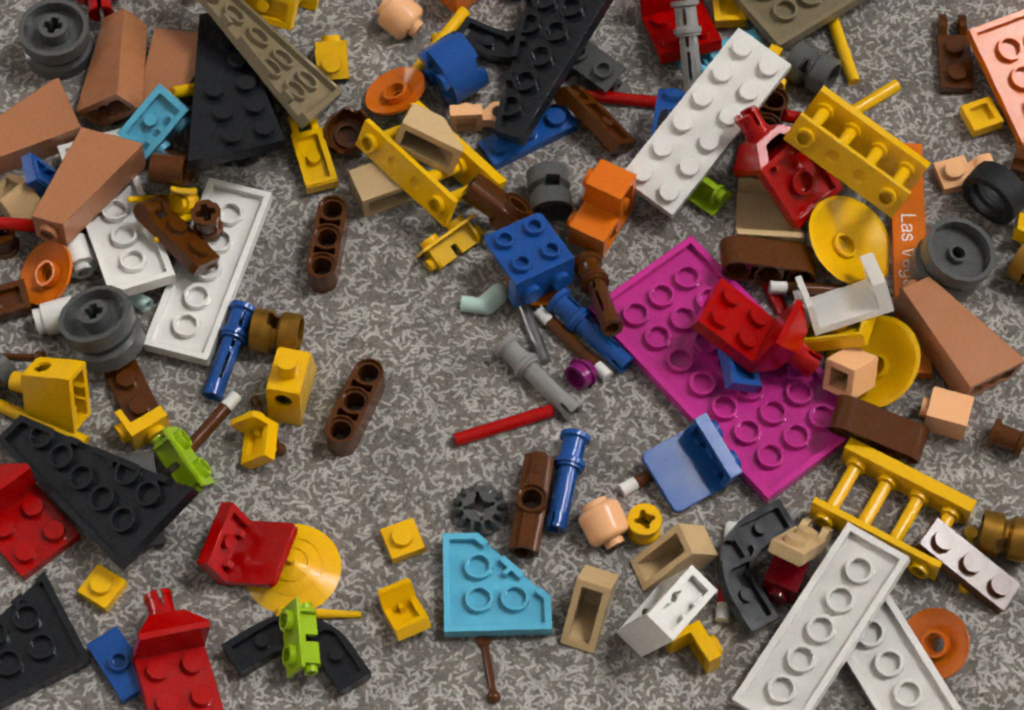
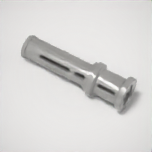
M699 0L670 2V7L674 8L676 24L673 35H675V38L679 37L684 92H687L702 74L698 35H701L702 27L698 25L696 8Z
M515 333L508 335L498 344L494 351V356L497 359H503L514 370L513 373L517 378L526 379L567 421H570L578 414L575 411L576 409L578 411L582 410L583 405L540 365L539 356L534 352L530 353L519 342V337Z

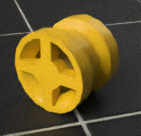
M648 503L635 505L627 516L629 525L627 535L635 544L648 546L660 537L662 515L654 505Z

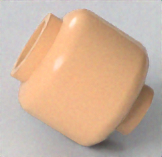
M383 0L376 11L379 15L378 25L397 40H402L408 35L414 38L424 25V22L421 21L423 8L414 0Z
M604 495L581 507L583 513L579 516L578 522L591 546L600 547L604 545L606 550H610L625 542L623 534L629 530L627 517L616 499H607Z

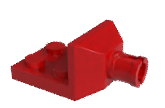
M639 0L641 23L661 65L681 60L679 37L675 38V35H673L676 24L674 8L670 7V2L684 0ZM699 0L696 8L698 25L702 27L701 35H698L699 53L702 55L721 50L722 39L703 4V0Z
M752 105L740 112L741 116L736 115L734 118V122L739 126L746 140L738 147L733 173L736 177L758 176L792 229H800L810 219L813 209L821 200L830 196H836L844 188L836 177L783 139L791 126L782 124L768 125L759 113L757 106Z
M720 278L713 285L691 327L750 373L778 370L787 363L801 372L805 378H808L818 368L823 359L820 353L815 352L803 341L808 329L802 301L797 298L774 319L723 278Z
M27 463L0 464V554L23 581H26L79 541L81 537L76 529L38 488L32 470Z
M161 588V598L158 597L157 589L144 595L143 601L149 616L137 634L131 659L145 710H224L205 648L211 627L209 620L185 609L175 610L172 600L173 596L168 588Z

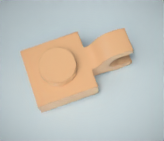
M500 101L490 103L485 109H482V104L461 103L459 105H449L450 128L453 132L483 131V127L494 128L496 121L494 114L498 113Z
M981 154L970 162H967L965 155L933 163L932 169L943 195L963 191L964 179L978 164L983 161H993L991 154Z

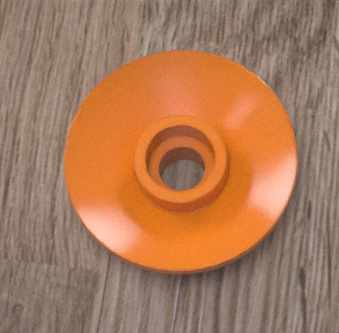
M413 67L392 69L379 76L370 85L365 95V104L370 112L378 116H391L401 113L409 108L410 103H416L422 96L426 86L425 77L420 70Z
M42 242L27 256L21 270L20 279H24L31 304L39 306L41 303L58 299L66 290L71 279L73 264L68 248L62 243Z
M942 608L921 610L908 620L907 623L941 677L947 679L956 674L966 662L970 649L969 634L962 620L951 611ZM938 639H942L944 641V648L938 652L935 649V643Z

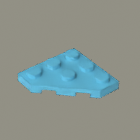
M478 532L442 533L444 637L552 635L551 595L541 587L538 588L526 578L525 573L506 556H501L488 545V541Z

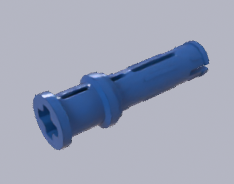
M568 288L559 290L548 302L546 310L560 317L567 324L566 329L569 332L578 333L620 375L633 365L634 357L624 350L613 337L603 334L601 327L592 318L591 310L586 306L582 307L571 297V291Z
M233 300L229 304L230 314L228 320L219 332L222 341L213 361L206 385L201 393L206 399L218 402L223 400V394L240 348L249 341L248 331L256 307L247 302Z
M574 428L563 429L560 432L559 438L562 444L560 453L555 457L554 461L557 475L544 526L548 532L558 533L559 528L561 534L567 532L568 518L577 477L585 468L583 456L585 447L590 444L591 437L588 433Z

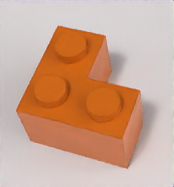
M602 158L595 169L590 168L582 182V186L585 187V193L581 201L582 206L578 212L572 211L566 223V228L569 229L568 242L587 251L597 252L600 257L604 258L634 210L637 175Z

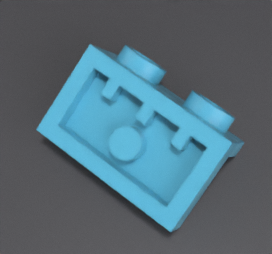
M158 84L116 134L121 138L142 143L145 159L150 160L153 152L169 150L171 144L168 141L176 132L181 134L191 124L190 115L192 114V108L182 103L162 84Z

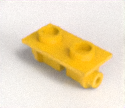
M473 213L466 219L460 215L446 226L448 232L438 237L434 233L419 245L422 247V250L415 257L418 259L424 254L427 259L424 261V264L430 272L442 270L443 267L457 258L451 246L455 245L458 251L463 254L475 244L481 242V237L484 236L483 230L480 226H473L470 222L476 215Z

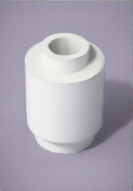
M81 231L68 245H65L72 257L71 278L77 279L88 278L98 267L89 238Z
M71 295L41 303L39 308L32 309L39 336L43 334L52 336L61 333L58 319L62 308L71 299Z

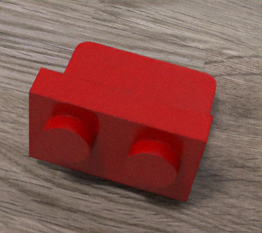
M221 502L205 544L200 552L197 564L218 585L273 588L279 581L298 529L293 523L251 521L233 502Z

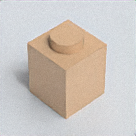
M859 348L842 349L826 358L822 389L836 395L843 394L856 398L875 387L879 357Z
M934 386L931 398L923 397L918 417L925 418L923 426L927 427L929 432L962 441L975 397Z

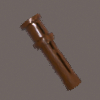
M585 251L575 257L574 272L580 276L579 285L582 292L590 297L594 312L601 326V331L605 336L612 337L622 331L623 325L608 291L610 280L607 273L601 268L602 259L600 255L594 251ZM585 261L587 262V265H588V267H589L588 270H587V268H586L585 265H584V262H585Z

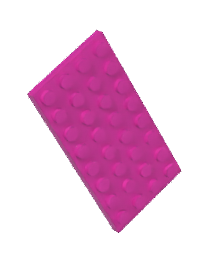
M691 235L610 292L618 317L623 325L622 331L612 337L624 350L634 357L633 363L690 423L704 413H707L711 420H715L723 432L722 439L729 450L732 449L741 461V470L743 472L740 475L741 478L768 504L847 444L848 439L828 430L838 395L822 389L825 371L820 366L808 378H805L801 372L787 363L778 370L759 372L762 386L755 393L725 388L717 347L691 327L713 285L720 278H723L760 308L762 307L736 280L727 279L722 275L721 265ZM592 305L589 307L592 313V318L600 326Z

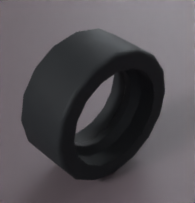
M983 161L963 181L962 190L968 204L990 222L1006 225L1013 221L1024 209V185L1004 165L994 161Z

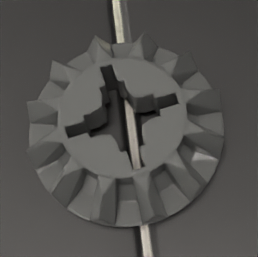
M475 482L472 487L462 488L457 497L453 498L452 518L456 526L464 533L478 532L481 536H487L498 531L506 521L507 503L502 492L493 489L490 484L481 486ZM476 498H479L483 507H489L484 509L483 520H480L476 510H470L475 508Z

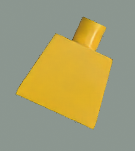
M284 347L277 348L266 386L267 415L269 419L302 426L317 371L311 353ZM285 396L291 400L289 404L281 402L285 400Z
M38 357L24 372L13 371L9 377L8 388L10 391L23 394L24 409L28 416L70 433H75L91 414L86 361Z

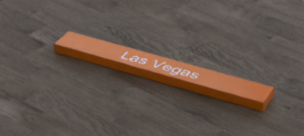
M904 143L923 157L922 144ZM923 175L910 190L911 194L891 218L894 302L900 293L898 291L899 288L912 280L909 273V258L914 248L926 234ZM894 308V318L904 322ZM920 346L921 361L916 378L930 379L932 375L931 361Z

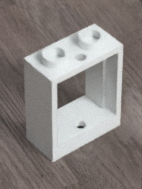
M690 565L659 583L616 633L640 657H643L674 641L718 590L693 565ZM643 609L647 610L646 614L644 615L642 614Z

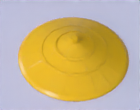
M836 195L821 200L813 209L809 219V237L813 250L822 265L833 276L851 285L866 279L860 256L873 252L885 278L889 270L890 236L880 218L864 203L848 196Z
M877 316L867 347H857L879 357L875 387L857 398L882 408L895 402L910 388L919 371L921 350L915 333L907 324L891 316ZM842 349L828 350L824 359L825 364L826 358Z
M294 524L298 532L277 585L273 588L246 587L252 598L261 606L273 612H276L279 606H286L296 597L299 598L300 603H312L313 609L323 604L333 594L341 576L339 552L332 540L323 532L307 525Z

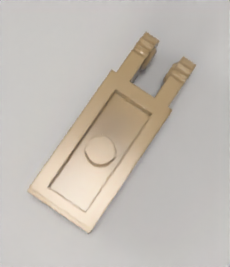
M808 517L803 518L798 526L795 525L773 538L768 552L801 567L823 552L833 537L834 529L825 526L818 534L813 529L814 520Z

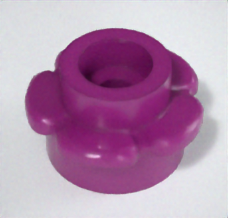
M574 358L570 361V366L565 370V376L569 384L577 390H584L587 386L591 388L597 381L595 366L586 359L579 360Z

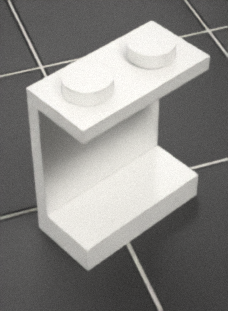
M873 252L860 256L866 279L851 285L810 297L802 276L795 277L798 290L792 291L794 299L798 298L803 302L807 325L811 324L815 336L894 311L887 282Z

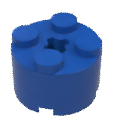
M454 30L418 53V57L425 67L422 70V74L430 86L437 84L442 91L439 92V95L448 108L449 105H457L489 85V77L485 67H478L476 58L479 56L469 41L459 31L455 32Z

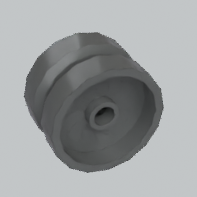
M44 0L34 4L24 12L19 21L18 36L30 70L39 77L49 80L56 78L66 80L79 75L89 66L94 51V42L90 33L91 29L88 18L82 8L68 0Z
M958 217L944 218L931 226L924 238L914 248L909 258V273L912 279H916L917 282L930 276L956 300L963 302L975 292L980 283L991 273L996 262L995 248L990 237L977 224L968 219Z
M111 285L94 286L81 291L72 297L62 308L58 319L59 330L70 346L73 356L76 360L86 361V369L93 373H108L124 367L136 358L145 343L144 326L135 313L129 297L122 289Z

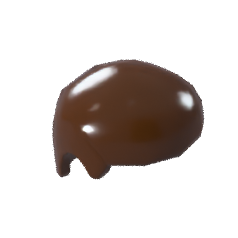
M344 107L329 117L324 125V139L333 153L346 157H353L362 153L355 144L364 121L369 118L363 109L354 110Z

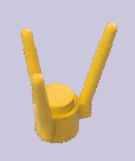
M171 186V193L161 195H165L169 199L171 209L186 223L191 222V209L196 202L200 201L197 188ZM158 195L127 197V202L140 203L142 201H150L151 198ZM154 237V242L158 243L159 239Z

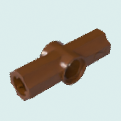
M480 173L475 175L470 181L461 198L489 217V222L496 231L535 214L532 212L531 205L524 197L515 192L506 193ZM552 226L555 232L559 234V231Z
M533 451L525 453L508 548V552L517 558L530 560L531 558L539 557L555 458L549 456L546 452ZM532 501L539 504L536 508L524 506L525 503Z

